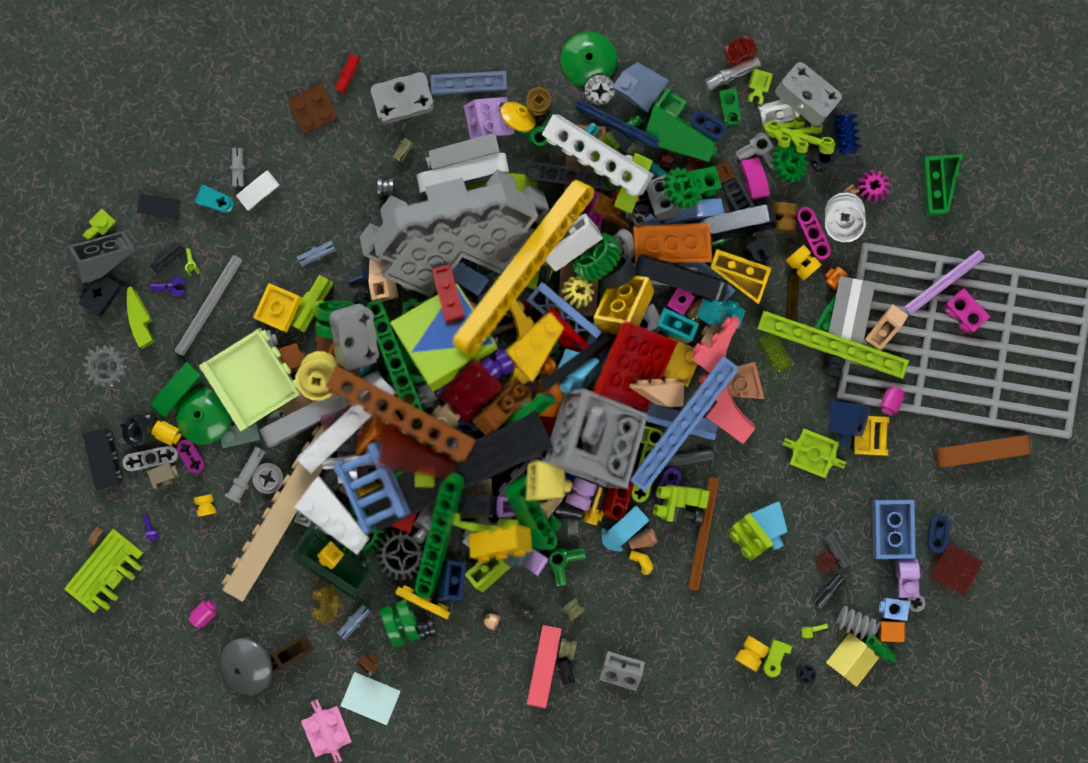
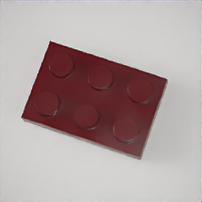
M475 359L440 396L467 424L503 387Z

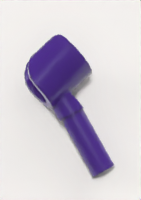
M148 514L143 515L147 539L150 541L158 540V530H152Z

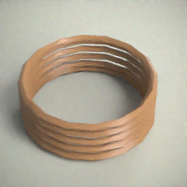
M96 527L87 543L93 546L103 530Z

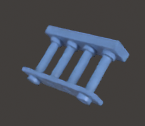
M381 442L369 445L367 454L348 463H345L344 459L334 461L335 472L343 482L358 517V526L364 531V534L374 531L372 524L395 514L398 518L411 514ZM371 460L375 462L377 467L375 472L356 481L352 480L349 470ZM378 478L382 479L384 483L383 490L363 499L360 498L357 488ZM386 496L390 497L392 502L390 508L368 517L364 506Z

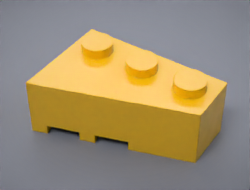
M719 249L715 250L710 265L711 269L757 304L760 303L771 267Z
M547 313L505 350L510 360L529 381L533 382L563 327L551 313Z
M515 524L510 525V529H503L501 527L496 528L497 531H482L469 534L471 558L478 559V562L490 561L489 558L496 557L498 560L507 559V555L513 554L514 557L526 556L525 553L532 552L530 528Z

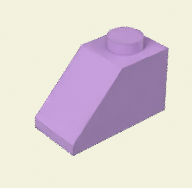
M532 548V552L525 553L526 556L518 557L520 558L518 563L534 574L539 575L548 558Z

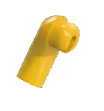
M631 550L629 559L639 562L642 567L641 572L644 575H649L653 570V564L649 556Z

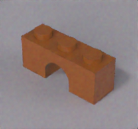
M320 336L315 337L317 341L316 351L328 353L333 339ZM298 343L279 348L283 364L287 363L291 369V374L297 373L302 360L307 355L301 352Z

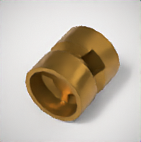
M541 87L532 89L527 95V108L534 116L546 115L551 108L550 93Z
M773 203L777 226L772 228L771 231L795 232L796 220H794V217L797 216V204Z

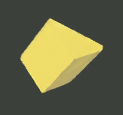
M849 632L826 663L857 687L879 657L865 643Z

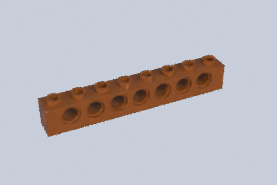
M340 366L335 367L325 386L329 388L328 392L336 397H339V395L346 397L345 402L355 407L359 404L364 407L362 411L373 416L375 413L381 416L380 420L388 425L391 423L398 425L397 430L405 434L411 432L416 435L414 439L423 444L426 441L433 444L432 448L440 453L443 450L450 454L449 458L457 462L466 460L476 441ZM347 381L353 384V390L350 393H346L343 390V385ZM363 391H368L371 395L368 402H363L360 398ZM381 400H385L388 403V408L384 412L380 411L377 407L378 402ZM398 409L405 412V418L402 421L395 418V412ZM414 419L422 421L423 426L420 430H415L412 427ZM432 428H437L440 431L438 439H432L429 436ZM450 437L457 440V447L454 449L449 448L446 444L447 439Z

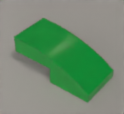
M666 87L655 101L656 104L661 105L678 117H680L688 105L685 100L671 93Z

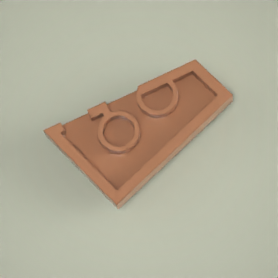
M750 362L739 365V370L727 384L731 396L764 399L756 363Z

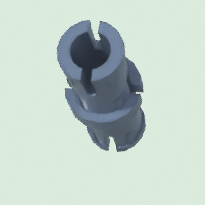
M330 240L321 246H314L312 250L296 256L298 261L303 260L299 262L301 267L315 260L320 261L321 257L336 252L334 246L327 249L333 245V242Z
M364 604L361 605L353 616H349L347 618L348 621L337 631L339 636L347 631L342 636V639L345 641L356 628H360L362 621L372 612L368 608L362 614L366 609Z

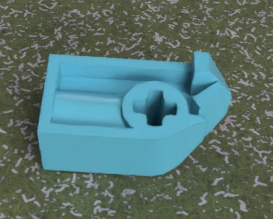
M637 506L633 507L608 531L605 528L601 530L603 545L609 550L621 552L623 550L621 545L642 528L649 519Z

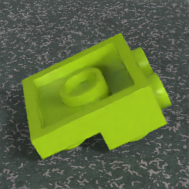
M751 513L727 530L730 539L738 544L743 556L750 561L773 545V542Z

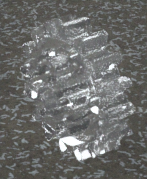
M107 345L103 346V350L99 346H96V352L90 350L91 357L85 356L88 363L83 364V366L88 367V370L84 372V374H90L88 380L92 381L95 379L94 384L99 385L101 382L102 387H106L107 382L110 386H113L114 380L120 382L118 376H124L125 374L121 370L126 368L125 365H122L125 358H119L121 352L117 351L114 353L115 348L111 347L108 350ZM104 353L111 354L107 358H103L102 356H100ZM103 362H104V363H108V364L106 365L107 368H108L107 370L102 369V368H103V365H102ZM117 362V369L115 371L114 364ZM103 374L109 376V378L107 379H101L99 377Z

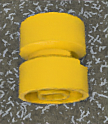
M805 245L786 260L792 269H797L796 273L803 281L822 265L815 257L810 256L811 252ZM806 261L808 266L804 267L801 263Z
M748 636L743 644L745 649L740 650L735 659L752 670L757 671L762 663L760 659L765 658L770 648Z

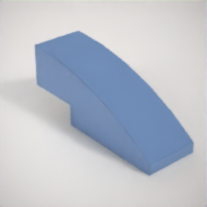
M699 200L694 207H690L687 210L685 207L679 209L681 215L666 220L663 224H684L688 221L724 214L722 200Z

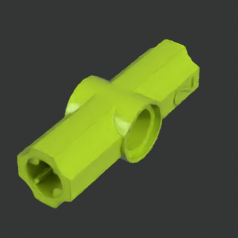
M319 275L310 291L302 298L299 304L300 308L296 312L291 325L305 332L315 316L316 305L325 302L324 299L334 283Z

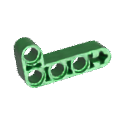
M522 474L506 488V498L520 525L530 528L531 545L534 550H552L557 546L556 535L538 501L526 500L527 474Z

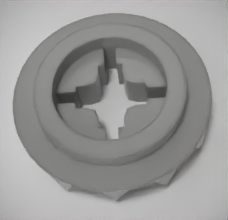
M593 76L585 85L586 98L598 106L607 104L613 99L615 93L614 83L607 76ZM601 83L603 90L606 91L602 92L599 97L598 93L594 90L599 89Z
M265 463L256 468L252 479L258 491L271 494L278 491L282 486L281 483L284 476L278 466ZM271 472V478L275 482H268L266 484V480L261 475H268Z

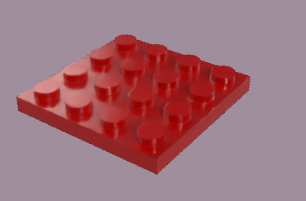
M624 320L593 393L647 412L651 401L631 389L629 384H637V380H648L651 383V379H662L678 342Z

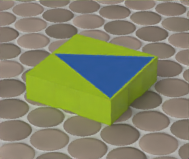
M456 284L465 319L446 324L439 296L436 295L390 322L395 334L407 353L414 360L418 371L432 392L454 380L473 360L477 359L480 362L486 357L491 358L492 354L498 350L490 334L472 355L454 347V336L474 311L458 284Z

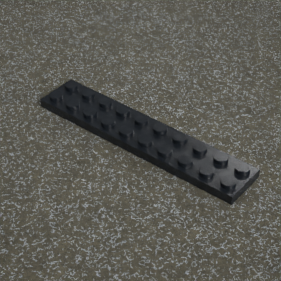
M534 412L476 440L465 461L460 460V462L449 458L450 454H447L422 466L435 467V487H415V470L397 478L411 514L401 518L394 514L376 522L374 525L377 531L436 504L440 486L450 474L456 473L463 478V491L554 447L538 413ZM384 485L362 495V499L383 490ZM386 496L367 505L366 508L370 516H373L390 508L392 502L390 497Z

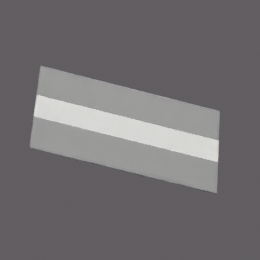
M840 276L829 328L830 334L863 343L876 282Z

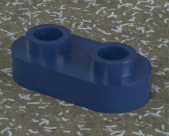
M702 110L696 111L692 115L691 125L713 140H721L727 132L726 125L719 119ZM702 118L704 123L698 124L697 119ZM714 128H719V129H720V133H719V134H715V133L713 132V129H714Z
M938 514L930 520L927 546L935 553L945 551L948 546L950 521L945 515ZM938 520L942 522V527L940 528L936 526ZM936 539L940 541V545L938 547L934 546V541Z

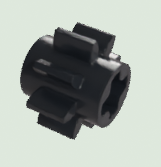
M358 291L352 303L362 304L367 308V305L372 301L370 291Z

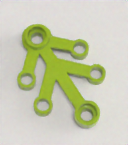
M795 117L793 122L779 123L772 120L764 125L766 135L776 137L778 145L781 147H789L790 140H792L799 153H806L808 151L809 144L807 142L819 145V151L823 154L834 152L835 142L832 138L824 137L819 139L807 135L813 133L820 134L822 132V124L819 126L811 124V127L803 128L805 119L803 117Z

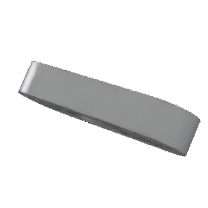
M173 446L136 452L124 457L123 467L128 471H137L174 463L178 460L179 454ZM168 449H170L171 452L175 453V455L172 456V460H169L168 457L161 458L163 462L160 463V455L158 451H161V455L167 454ZM149 453H153L156 456V461L153 464L146 462V456ZM139 455H142L141 460L144 466L141 467V463H135L134 468H132L131 465L127 464L130 461V457L133 460L140 459Z

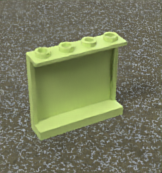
M261 328L199 365L240 431L301 394L296 386V379L293 380L290 375L291 369L286 362L282 363L279 358L281 356L276 346L272 347L269 342L271 340L266 330L262 331Z

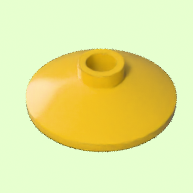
M506 102L500 109L504 122L517 131H531L536 124L534 115L522 104Z

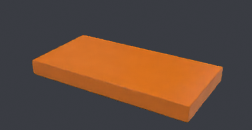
M710 223L633 226L635 263L639 254L648 255L670 263L712 262Z

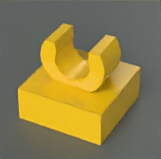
M330 541L317 555L320 558L318 562L332 569L343 557L344 553Z

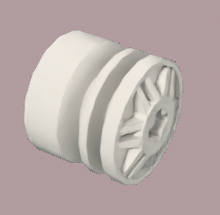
M839 193L833 196L826 204L825 229L829 236L836 241L851 242L858 239L866 227L865 206L856 195Z

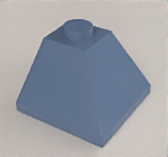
M637 62L622 72L613 88L617 95L648 113L669 83V80Z

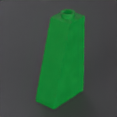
M654 103L646 133L659 139L658 147L708 162L710 157H715L717 146H714L715 140L661 105Z

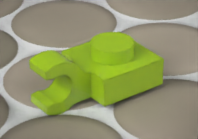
M101 209L89 221L92 227L83 236L88 241L94 239L99 233L104 236L117 222Z

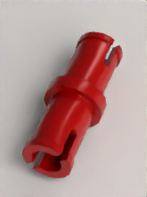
M351 53L349 54V58L344 69L341 68V75L334 87L336 90L346 93L351 79L355 77L354 72L361 58Z

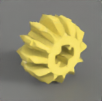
M578 276L575 279L570 277L568 282L563 284L565 289L561 293L566 295L563 300H569V305L572 306L574 304L576 309H579L581 306L586 307L588 302L590 303L593 300L591 295L595 291L590 289L593 283L587 284L586 280H581Z

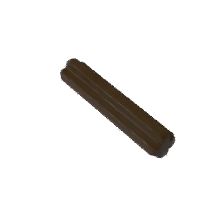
M793 274L788 277L786 318L797 322L799 276Z

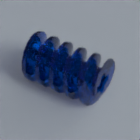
M842 114L834 117L839 118L834 121V124L839 126L835 131L841 133L836 137L837 140L841 141L837 146L843 148L839 151L841 155L858 153L857 149L862 147L861 144H856V141L861 139V137L855 136L856 133L860 132L859 129H854V126L859 124V122L853 121L854 118L858 117L857 114Z

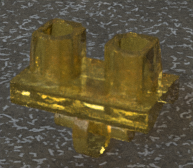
M323 587L313 590V600L320 601V608H313L312 618L320 620V623L333 622L334 615H338V608H343L344 604L338 603V596H334L335 587Z

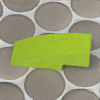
M130 286L127 288L129 323L139 348L143 349L156 341L147 326L153 320L135 288Z

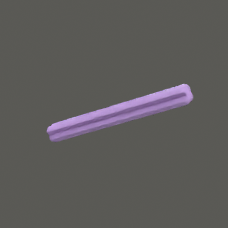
M978 250L908 303L904 307L909 314L917 311L985 258L982 252Z

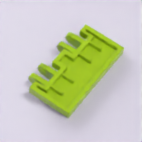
M112 529L64 589L93 613H96L100 606L105 610H109V604L98 595L102 591L111 600L116 601L118 596L109 590L106 585L115 589L125 576L133 580L135 578L133 573L122 565L127 561L133 568L140 571L143 567L130 556L132 554L136 559H139L144 552L118 531Z

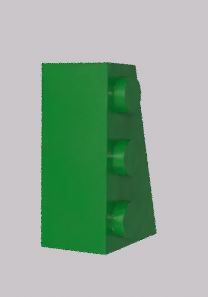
M963 154L927 156L921 160L925 217L944 216L949 212Z

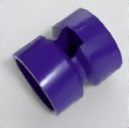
M502 348L494 352L492 358L486 357L480 361L496 380L501 378V374L506 375L515 369L510 358Z

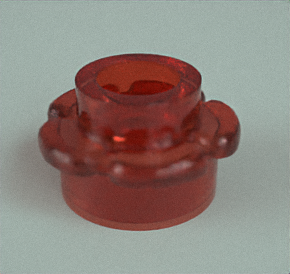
M669 151L661 153L658 159L660 167L662 169H669L674 155L670 154Z

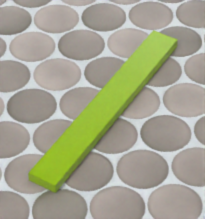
M763 311L757 328L766 333L901 379L904 377L909 360L766 311Z

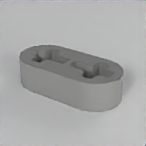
M620 229L614 236V239L621 247L620 251L622 253L620 255H627L632 259L635 256L633 236L628 230Z
M598 406L593 408L582 435L584 441L593 445L599 440L607 419V410Z

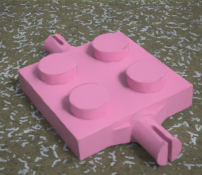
M317 699L315 700L316 705L314 701L310 702L315 713L311 717L301 720L315 757L331 753L334 762L338 763V760L339 762L342 761L338 750L352 741L338 706L322 710Z

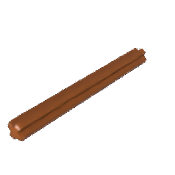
M709 477L707 491H710L707 508H703L704 516L699 528L688 588L695 591L699 590L719 485V479L715 477Z

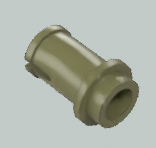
M406 138L400 140L401 144L392 156L401 163H403L410 149H413L414 143Z

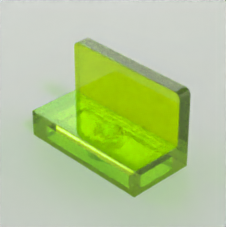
M768 334L757 340L775 373L793 364L778 336Z

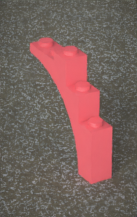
M735 315L723 322L721 332L719 334L715 333L710 339L711 345L703 341L701 345L698 343L692 350V360L708 371V373L704 372L700 377L699 382L701 383L699 387L723 356L726 357L731 337L740 324V319ZM726 385L715 402L707 410L706 417L744 444L755 430V424L736 405L728 385Z

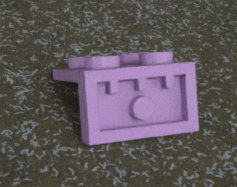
M507 97L476 99L464 105L470 139L495 133L496 136L514 134V129L504 122L500 114L502 105L508 102Z

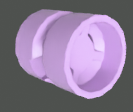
M575 477L572 483L573 491L568 493L565 502L588 511L592 502L590 497L594 496L598 486Z

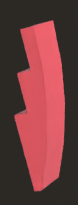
M542 626L527 705L546 709L562 630L560 628Z

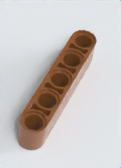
M1028 435L935 449L938 468L1031 454Z

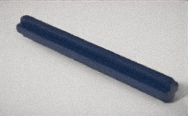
M579 100L575 106L578 111L653 149H656L660 141L658 138L582 100Z

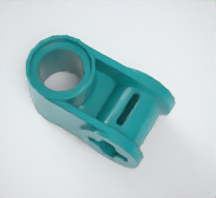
M201 184L195 203L222 213H228L233 209L234 203L230 197ZM225 201L227 204L226 206L220 205V202Z

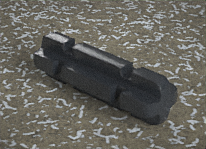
M176 244L173 250H169L162 255L158 262L152 263L151 268L155 273H159L163 270V267H167L177 259L178 255H182L185 249L181 244Z

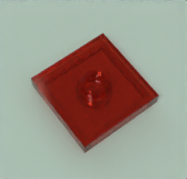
M948 543L946 550L943 551L930 577L960 594L966 595L983 561Z

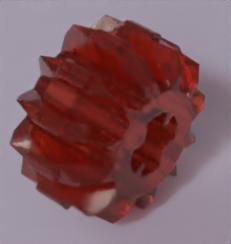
M743 36L730 42L725 47L724 53L730 64L737 65L752 58L758 49L751 36Z

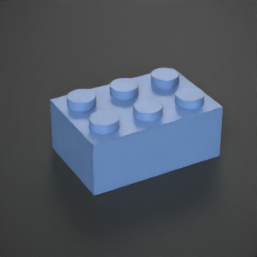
M872 500L873 558H915L914 500Z

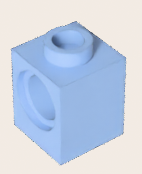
M884 598L883 602L880 601L879 613H882L881 617L907 621L910 601ZM895 603L898 606V611L895 614H891L889 607Z

